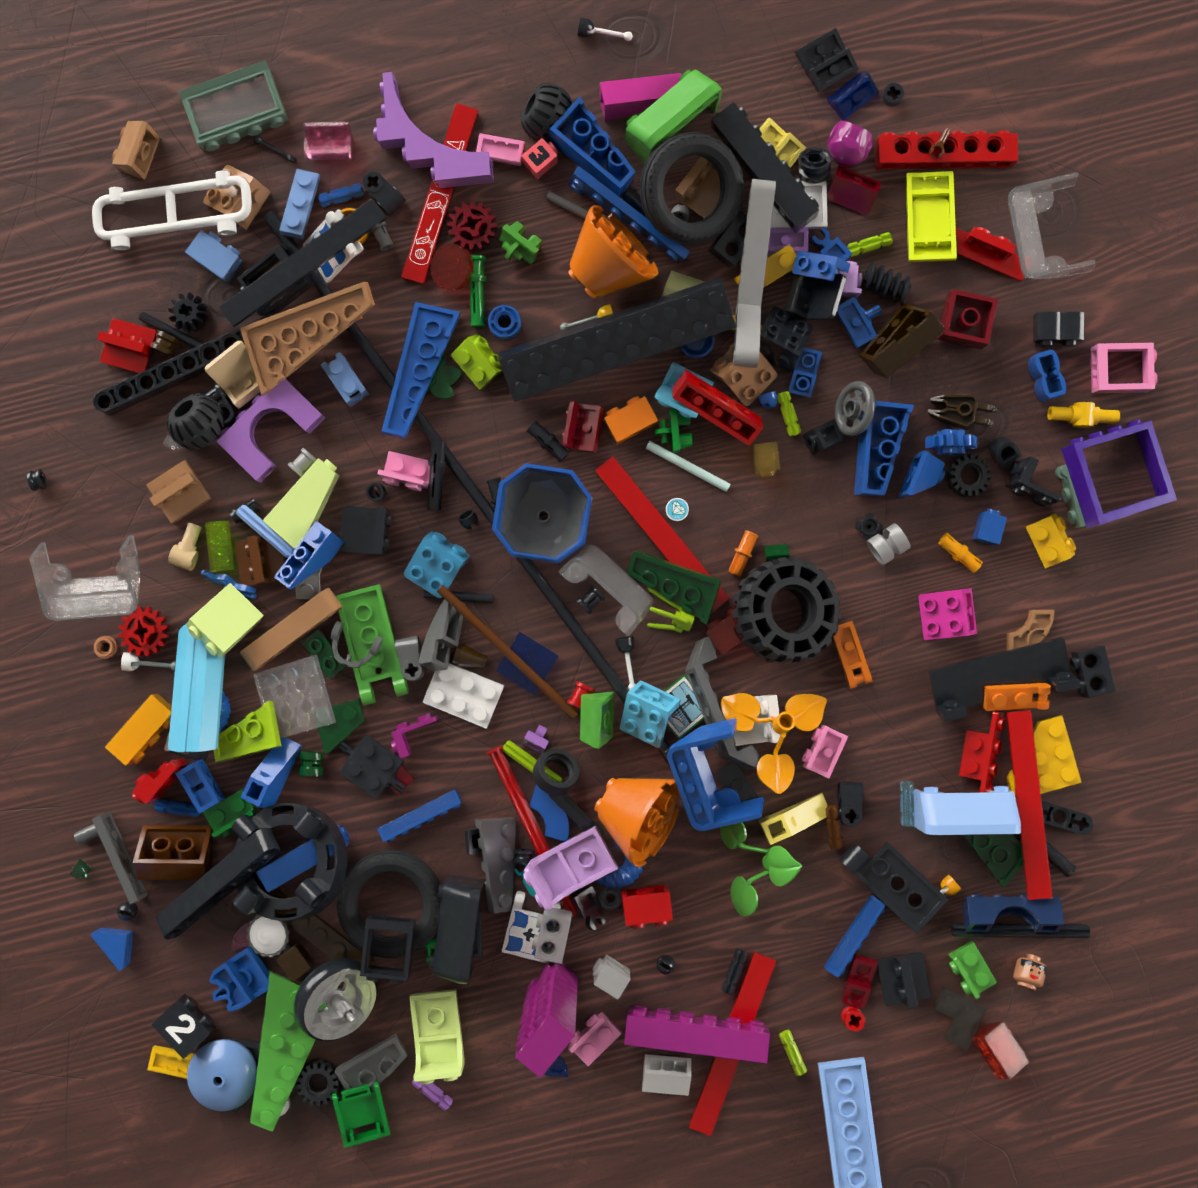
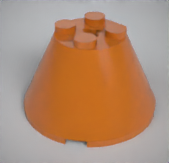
M593 205L588 210L570 261L571 269L568 271L571 278L577 282L580 281L585 286L586 293L592 298L596 296L602 297L654 279L658 275V268L654 261L650 264L646 257L649 254L646 248L622 222L612 214L607 217L601 213L604 209Z
M611 778L606 786L607 791L603 798L597 801L594 810L598 812L599 820L629 862L636 867H642L647 863L644 860L649 855L654 857L660 850L677 819L680 809L676 805L678 797L681 799L676 781L675 779Z

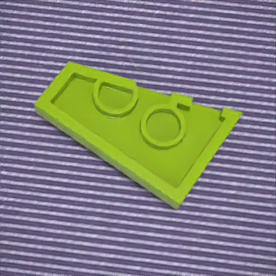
M267 701L261 708L245 716V719L219 734L218 748L213 750L215 762H222L281 747L273 701Z

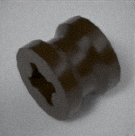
M157 330L156 341L152 342L150 347L172 357L174 345L178 344L179 339Z

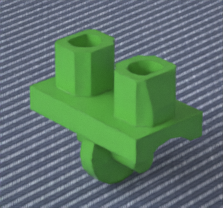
M518 221L511 226L506 224L502 228V234L499 238L503 243L502 248L507 251L505 258L508 261L513 257L519 261L523 258L532 265L536 260L542 240L536 235H532L529 240L525 239L522 236L525 228Z

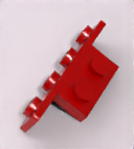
M974 227L969 233L956 228L957 255L1019 282L1024 279L1031 261L1014 253L1017 245L1012 244L1010 239L991 235L989 230L982 227Z
M993 711L989 734L970 730L966 731L959 776L982 780L980 793L994 791V787H992L993 777L995 778L998 772L996 759L997 754L999 755L1002 749V742L999 741L1000 734L1004 731L1006 719L1003 718L1004 713Z

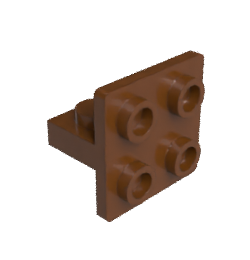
M252 536L247 537V540L234 543L242 585L255 586L278 581L274 576L285 563V557L263 537Z

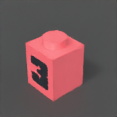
M542 138L521 156L522 163L538 180L558 163V151L551 142L546 143Z

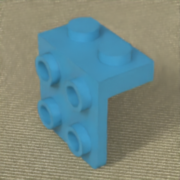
M431 531L421 541L404 571V576L434 596L442 598L437 590L442 585L447 589L450 587L458 571L466 564L471 555L467 554L463 547L448 542L441 533Z

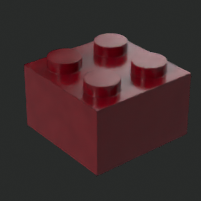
M955 289L951 290L946 296L941 324L946 330L937 337V340L982 350L989 345L998 299Z

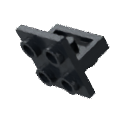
M921 951L877 959L883 999L886 1006L904 1003L910 1009L918 1007L917 1000L931 997L924 957Z

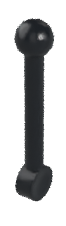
M260 135L254 136L253 141L255 144H262L285 157L290 162L295 163L296 158L262 140Z

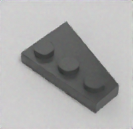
M395 1033L335 1068L334 1072L345 1090L369 1084L370 1090H373V1082L378 1081L380 1085L407 1057L408 1052Z

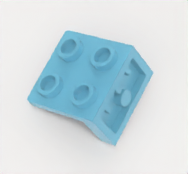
M640 680L627 693L620 730L659 748L663 742L668 718L679 707L681 699Z

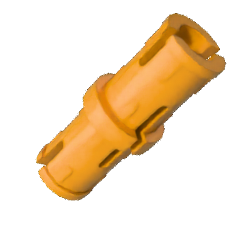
M949 533L944 534L939 540L938 545L948 551L953 556L952 559L962 563L972 573H975L983 564V561L974 556L965 544L962 545L957 542Z

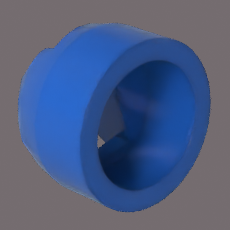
M775 390L758 396L760 404L766 409L774 408L778 402Z

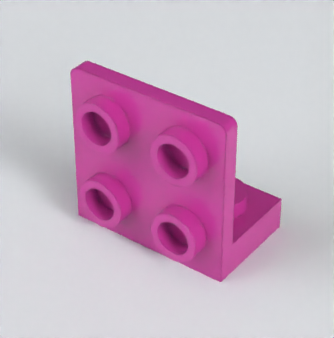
M972 588L920 594L918 596L924 640L977 634Z

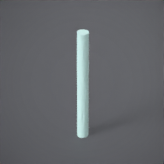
M649 441L646 447L647 450L725 492H727L731 485L652 441Z

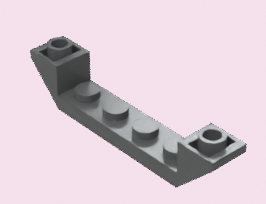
M709 637L696 641L685 670L707 725L726 720L719 708L718 697L710 686L709 674L702 666V664L717 658L716 647ZM734 737L717 741L715 747L720 758L746 770L757 769L760 757L753 745L736 750Z

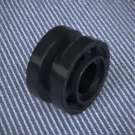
M818 147L802 151L799 155V177L803 181L813 184L827 180L831 173V154L827 150Z

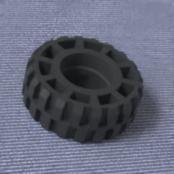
M785 557L778 558L752 569L747 574L748 577L740 582L738 587L741 590L735 594L733 600L736 603V609H733V618H736L738 624L735 628L737 633L742 634L744 645L752 647V652L756 656L765 657L766 661L772 663L789 664L802 662L821 654V649L827 648L832 643L830 638L837 634L839 629L836 626L837 621L841 620V611H839L838 604H841L839 596H836L834 591L836 587L833 581H829L826 578L827 574L822 569L817 570L814 563L808 560L802 562L797 557L788 559ZM781 589L792 592L798 598L802 607L801 623L791 633L779 628L771 613L772 599L776 592Z

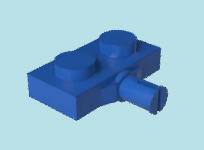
M854 296L838 306L836 315L855 348L858 349L872 341L877 335L872 327L871 319L882 314V310L879 309V305H876L866 311L860 306Z

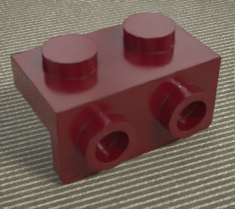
M570 401L569 407L566 410V426L562 433L563 447L574 451L597 453L604 407Z

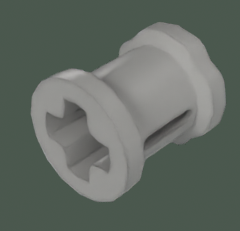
M304 447L301 449L302 453L293 462L288 463V466L300 477L317 460Z

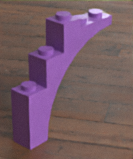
M383 73V82H380L381 95L384 96V104L381 105L383 118L376 119L377 127H374L373 130L375 141L379 142L382 149L402 148L403 160L407 161L411 169L431 167L432 180L436 181L439 188L494 183L493 160L489 152H468L452 149L422 133L404 111L399 97L397 81L393 73Z

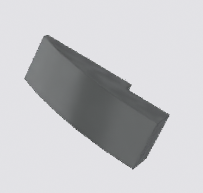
M445 599L431 622L418 664L434 672L448 670L451 648L458 647L463 616Z

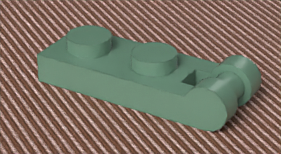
M1067 465L1059 466L1055 470V475L1062 481V497L1067 502L1069 508L1067 512L1068 520L1071 525L1073 524L1074 529L1086 526Z

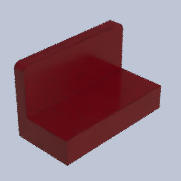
M838 166L827 193V200L868 215L879 192L881 182Z

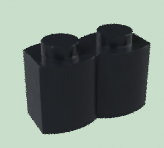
M1047 311L1037 312L1033 315V343H1039L1040 347L1054 346V343H1063V347H1075L1077 343L1084 340V312Z

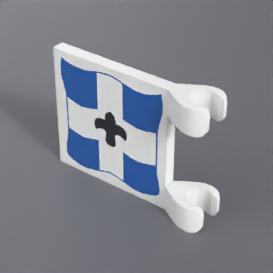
M339 209L335 213L333 211L328 212L325 220L303 243V246L344 218L341 210ZM360 241L355 244H348L342 252L318 268L326 283L331 282L353 257L363 251L364 248Z
M517 891L502 952L547 963L545 960L535 959L536 950L531 949L534 935L539 936L540 928L536 927L539 913L522 909L525 892ZM558 901V902L553 906V908H558V909H560V908H561V903H560V901ZM556 921L548 922L550 926H556L557 923ZM550 942L543 944L547 948L551 947Z

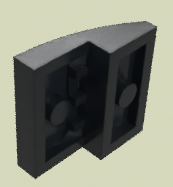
M836 28L794 51L802 68L818 92L859 69L850 49L845 48Z

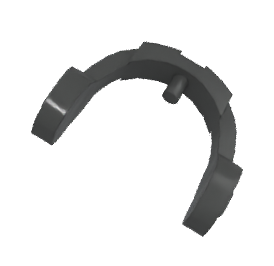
M339 621L335 623L330 638L333 639L332 649L334 658L340 664L347 665L349 668H360L373 655L376 656L383 642V638L379 636L375 638L369 653L363 659L350 662L352 656L347 655L346 660H344L338 652V640L343 623Z

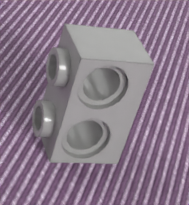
M552 907L551 910L546 911L544 909L543 914H538L536 927L540 928L539 936L534 935L531 948L536 950L535 959L562 964L572 911ZM556 921L559 923V925L550 926L548 922ZM550 942L554 947L547 948L543 944Z
M607 954L603 960L599 958L592 969L594 971L592 974L594 976V985L616 999H619L631 980L630 969Z

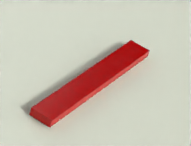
M613 456L595 470L597 475L669 562L711 576ZM719 588L712 613L729 600V597L721 588Z
M1031 710L1006 712L1015 797L1021 821L1020 840L1027 899L1053 898Z
M755 951L753 952L729 1017L741 1019L740 1023L750 1024V1020H755L776 959ZM714 1056L690 1120L689 1128L711 1136L737 1068L738 1059Z

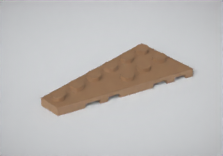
M368 282L353 285L240 328L261 395L268 394L375 306Z

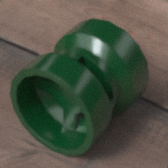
M300 751L302 766L299 768V775L322 776L323 768L321 767V761L323 760L324 752Z

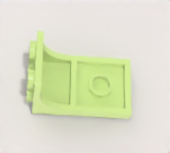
M457 989L410 994L416 1052L414 1081H420V1084H429L434 1082L435 1079L444 1078V1081L458 1079L462 1075L465 1058Z

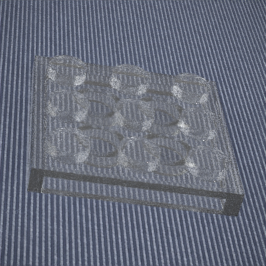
M317 655L253 674L261 704L263 705L267 701H273L280 738L336 723Z

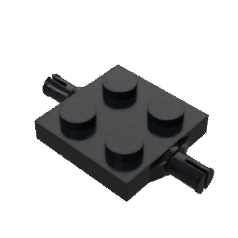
M367 734L355 748L345 741L340 743L343 746L339 745L338 749L348 755L347 762L340 770V774L377 800L384 790L390 786L400 792V794L404 791L403 789L407 785L396 779L398 770L405 762L403 759H400V757Z

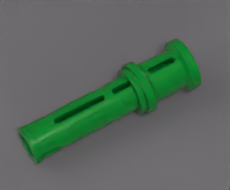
M482 255L466 256L465 261L468 262L466 281L470 285V325L475 328L485 327L483 284L487 280V277L484 275L486 257Z

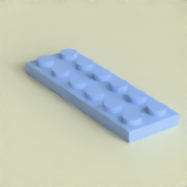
M864 1057L817 1063L834 1188H882Z

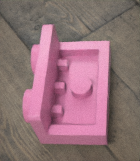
M821 724V727H817L812 735L811 740L814 742L811 749L807 748L802 757L803 767L830 778L848 736Z

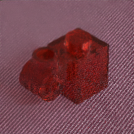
M736 605L725 612L727 614L726 618L721 621L716 618L706 625L708 630L705 631V634L713 642L720 655H723L741 642L734 632L735 626L738 625L736 618H733V609H736Z

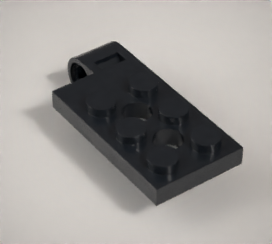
M888 842L872 858L856 843L839 858L854 875L916 934L948 901L932 883ZM894 877H901L904 881V886L900 890H895L891 887V880ZM912 893H918L921 896V903L918 906H911L908 902V897Z

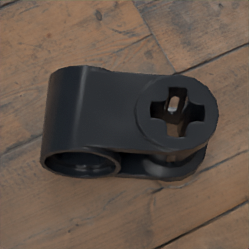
M372 171L365 174L363 186L366 192L388 216H391L406 199L378 172ZM370 183H378L379 186L377 188L371 187Z
M216 382L206 392H200V394L207 395L219 403L217 406L219 405L223 412L230 411L229 418L222 422L224 427H231L236 422L235 419L238 416V412L230 402L226 392Z
M838 782L837 799L840 811L838 816L843 825L854 827L862 821V803L864 798L862 782ZM851 811V813L855 814V817L851 818L849 822V819L845 818V814Z

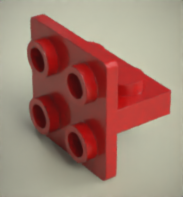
M113 318L108 333L99 331L97 340L104 343L100 362L136 373L145 371L153 349L150 346L152 342H155L157 331Z

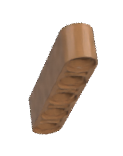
M327 588L244 648L240 654L251 670L255 672L338 612L343 606L331 589Z

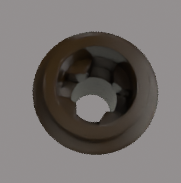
M464 644L455 647L452 663H456L457 666L480 667L483 669L487 661V655Z

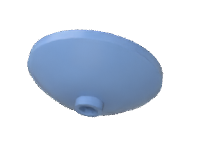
M227 1039L211 1041L202 1046L189 1063L187 1070L189 1089L193 1097L208 1109L215 1111L233 1110L243 1105L253 1094L256 1084L257 1063L251 1052L236 1041ZM215 1077H220L222 1083H217Z

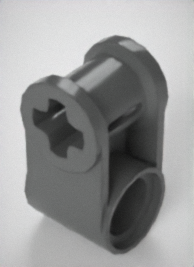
M419 636L395 640L396 654L403 677L410 681L422 679L425 674V667L418 664L422 649ZM412 664L414 667H418V671L415 672V676L413 674H409V669H412Z

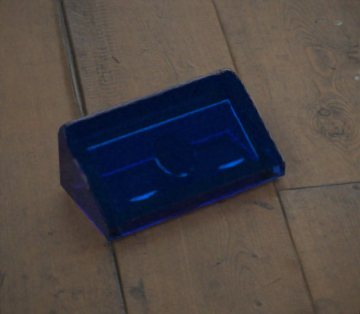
M860 72L828 97L827 101L839 117L845 120L877 95L879 91L870 73Z

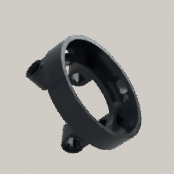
M293 803L270 806L257 813L254 817L247 814L242 815L233 823L231 828L238 836L235 849L253 833L262 828H271L273 830L279 826L293 825L295 830L302 836L312 839L317 851V868L313 878L306 879L298 886L295 891L296 896L287 899L277 898L267 893L259 884L254 873L237 887L239 894L233 900L235 907L245 914L257 913L271 920L295 921L310 918L329 906L339 893L347 870L346 844L336 823L326 813L317 808ZM282 812H283V813L294 812V814H280V813H282ZM328 845H333L335 865L333 870H329L330 854ZM295 908L297 909V911H294V912H285L286 915L277 913V909H278V910H290V909H295Z

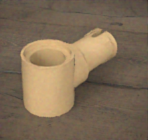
M188 523L182 542H179L178 545L175 544L170 551L168 557L169 564L189 571L194 569L199 555L195 545L202 527Z

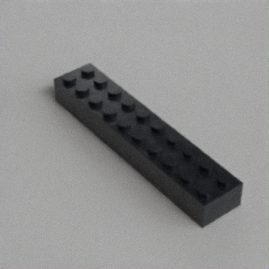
M718 277L499 352L498 360L513 400L516 402L736 328L724 284L721 278Z

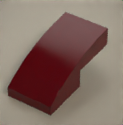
M854 954L842 995V1003L862 1009L865 1008L871 992V982L878 966L877 960Z

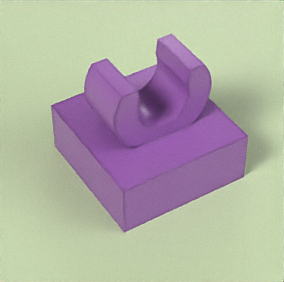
M539 725L535 733L528 730L522 744L542 754L549 742L543 738L547 728Z

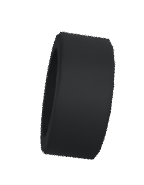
M558 748L549 749L542 753L533 767V777L537 786L545 793L555 796L563 795L570 791L579 778L580 769L576 759L566 750ZM553 761L561 764L568 773L567 781L559 783L550 779L544 770L545 763Z

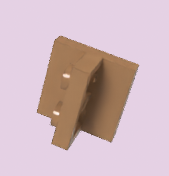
M187 460L180 462L146 485L153 495L149 499L154 506L163 510L171 524L181 520L212 499Z

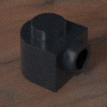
M1006 437L995 438L989 447L992 458L1001 468L1014 464L1022 456L1017 445Z

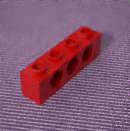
M686 369L672 387V398L748 446L751 445L763 429L760 416Z

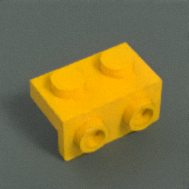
M1056 513L1026 526L1045 569L1068 560L1075 555L1076 546L1072 538H1068L1064 531L1066 529L1062 517H1058Z

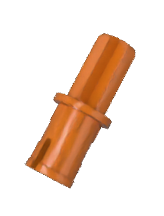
M747 530L744 531L738 549L735 548L734 550L736 554L728 570L729 573L741 576L748 558L752 557L751 551L758 538L757 534Z

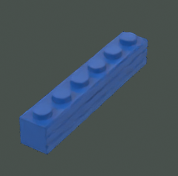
M454 789L379 827L377 830L383 842L388 841L389 843L396 839L395 836L399 834L403 836L409 832V829L414 828L415 830L422 826L421 823L425 821L429 823L435 819V816L445 815L448 813V809L452 808L454 810L460 807V803L463 801L457 789Z
M872 894L870 895L825 964L824 968L836 977L844 974L846 965L853 960L855 951L861 948V942L868 937L870 928L876 925L878 916L884 913L886 909L884 902Z

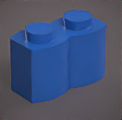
M1053 349L1037 353L1028 359V370L1031 377L1035 380V394L1041 403L1066 394V382L1059 372V359Z

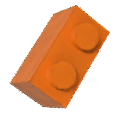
M636 396L627 401V406L619 409V407H615L606 412L607 416L604 417V422L616 445L658 423V419L645 396L641 399L639 396Z

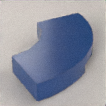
M536 784L529 807L537 810L543 817L546 826L545 836L566 842L569 836L567 814L549 797V794L542 791Z

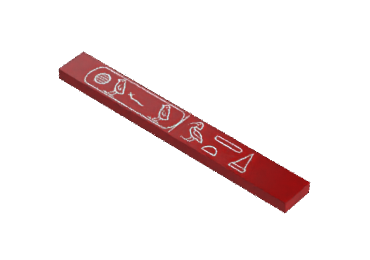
M456 103L443 145L452 149L467 151L479 113L477 109ZM431 181L401 276L402 279L421 285L425 284L455 187L439 188L436 181Z

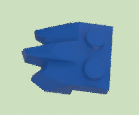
M248 946L213 970L209 979L211 984L219 986L212 994L213 1001L227 999L228 1004L226 1008L228 1012L241 1009L268 990L270 972L253 948Z

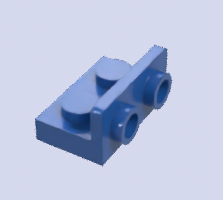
M798 251L792 273L833 281L835 274H839V271L848 273L850 263L834 256Z

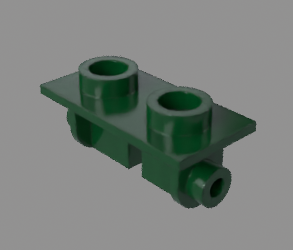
M320 629L302 642L329 680L337 673L339 674L346 669L347 665L340 664L334 658L332 645Z

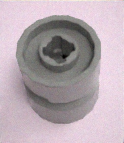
M895 523L884 529L883 535L876 534L866 541L871 553L882 566L893 560L894 554L900 555L911 548L906 535Z

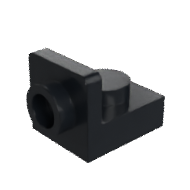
M835 419L803 434L805 444L812 455L845 440Z

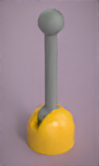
M611 304L602 306L596 316L570 324L562 323L560 330L562 331L612 314Z

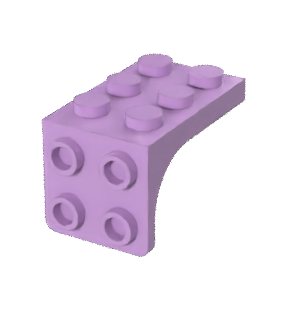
M594 826L531 859L524 869V879L528 886H533L538 905L549 911L562 898L617 870L618 865L597 826Z

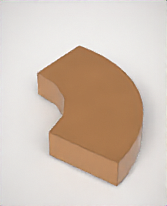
M1029 610L1028 619L1024 625L1014 632L1007 633V651L1040 643L1048 635L1052 627L1055 610Z

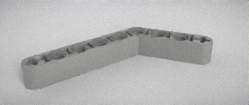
M752 179L735 315L736 328L733 366L758 367L761 302L776 181Z

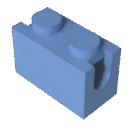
M200 230L185 253L229 284L244 263L239 257L240 252L231 245H228L227 248L220 243L222 239L210 231L207 234Z
M341 352L335 354L337 357L330 363L323 362L321 366L345 402L352 407L370 394ZM360 391L356 396L350 398L355 392Z

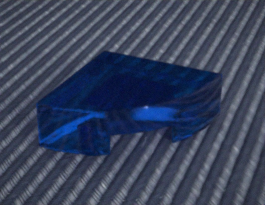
M559 1055L545 1072V1075L568 1078V1068L565 1060Z

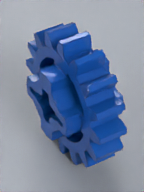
M944 429L937 431V435L925 437V449L937 450V455L955 456L965 454V450L977 448V436L965 435V430Z

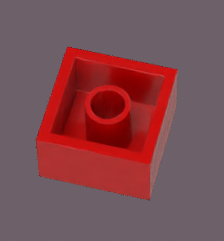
M667 884L622 890L626 926H631L632 929L643 928L648 923H654L655 926L667 925L668 921L673 920L670 892Z

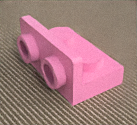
M603 1012L598 1016L596 1014L591 1016L585 1024L587 1027L582 1032L579 1030L575 1032L574 1038L569 1043V1051L571 1053L574 1052L587 1066L621 1035V1031Z

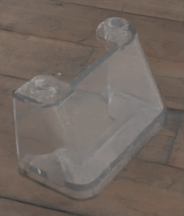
M596 545L585 546L559 571V574L571 583L585 581L590 575L623 605L616 615V625L626 636H629L650 612V607H653L654 602L651 595Z

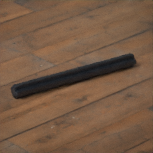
M964 923L951 924V934L954 937L1089 938L1090 927L1082 924H1064L1058 933L1035 932L1030 924H993L989 932H965Z

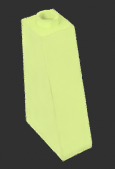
M318 458L263 519L271 529L294 549L316 521L318 522L339 478V475L335 472L337 467L328 459L322 461Z

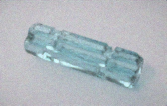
M901 781L900 810L903 813L901 825L907 827L914 826V816H912V813H914L913 782Z

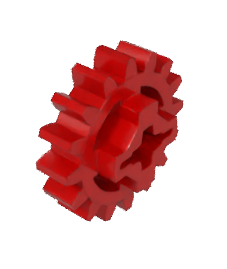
M137 607L136 612L134 610L128 611L130 617L122 616L121 619L125 623L124 625H118V628L123 630V633H120L118 637L124 638V641L121 643L122 646H129L127 652L133 653L136 650V656H142L143 653L145 656H151L152 651L154 653L160 652L158 646L167 645L163 640L164 638H170V635L165 633V630L169 629L170 626L164 625L167 617H159L161 611L155 610L152 613V607H146L145 611L143 607ZM147 616L152 618L157 625L152 624ZM147 628L148 632L141 635V630ZM158 634L157 639L153 642L154 637ZM132 638L136 639L139 642V645H137L132 640Z

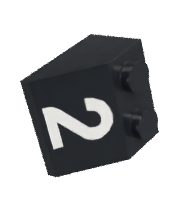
M186 994L181 996L151 1024L183 1059L216 1028L213 1019L208 1014H203L198 1008L195 999Z

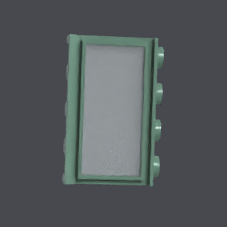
M265 60L178 91L196 138V143L202 151H214L219 148V145L236 143L242 137L258 135L264 129L270 127L278 128L284 122L289 121L273 75Z

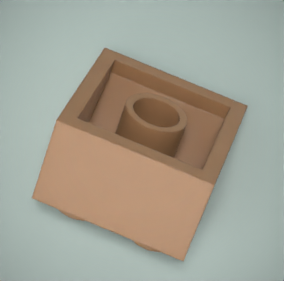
M128 121L126 127L121 130V141L118 149H115L113 152L112 165L120 172L145 180L160 136L145 121Z

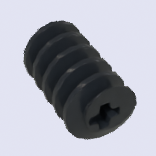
M873 261L867 268L861 285L864 282L866 283V291L874 286L875 295L880 290H883L882 298H885L890 293L891 302L899 297V305L901 306L912 286V283L910 284V277L906 276L901 281L902 273L898 272L893 277V269L890 268L884 273L885 266L881 265L876 269V262Z

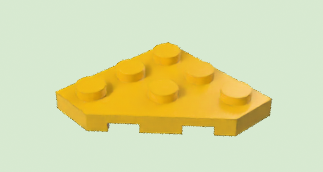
M1058 715L1037 721L1033 732L1040 793L1043 794L1082 783L1063 716ZM1010 770L1006 779L1009 790L1014 791L1015 795L1013 770Z

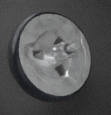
M352 958L330 960L315 968L304 979L295 996L294 1016L298 1026L307 1036L319 1041L338 1040L356 1031L368 1019L376 1004L378 987L376 981L366 980V977L360 976V961ZM344 982L343 988L338 989L340 983ZM326 1004L325 1008L318 1010L320 1005Z

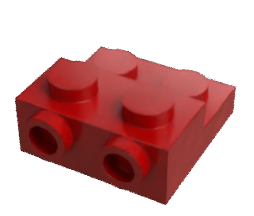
M183 758L172 759L169 763L167 761L164 762L157 771H150L148 774L143 773L134 783L136 788L132 791V797L142 804L159 800L178 778L175 773L187 767L189 763Z

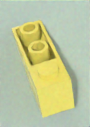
M820 793L758 821L767 842L772 845L826 818L825 809L828 805L823 793Z

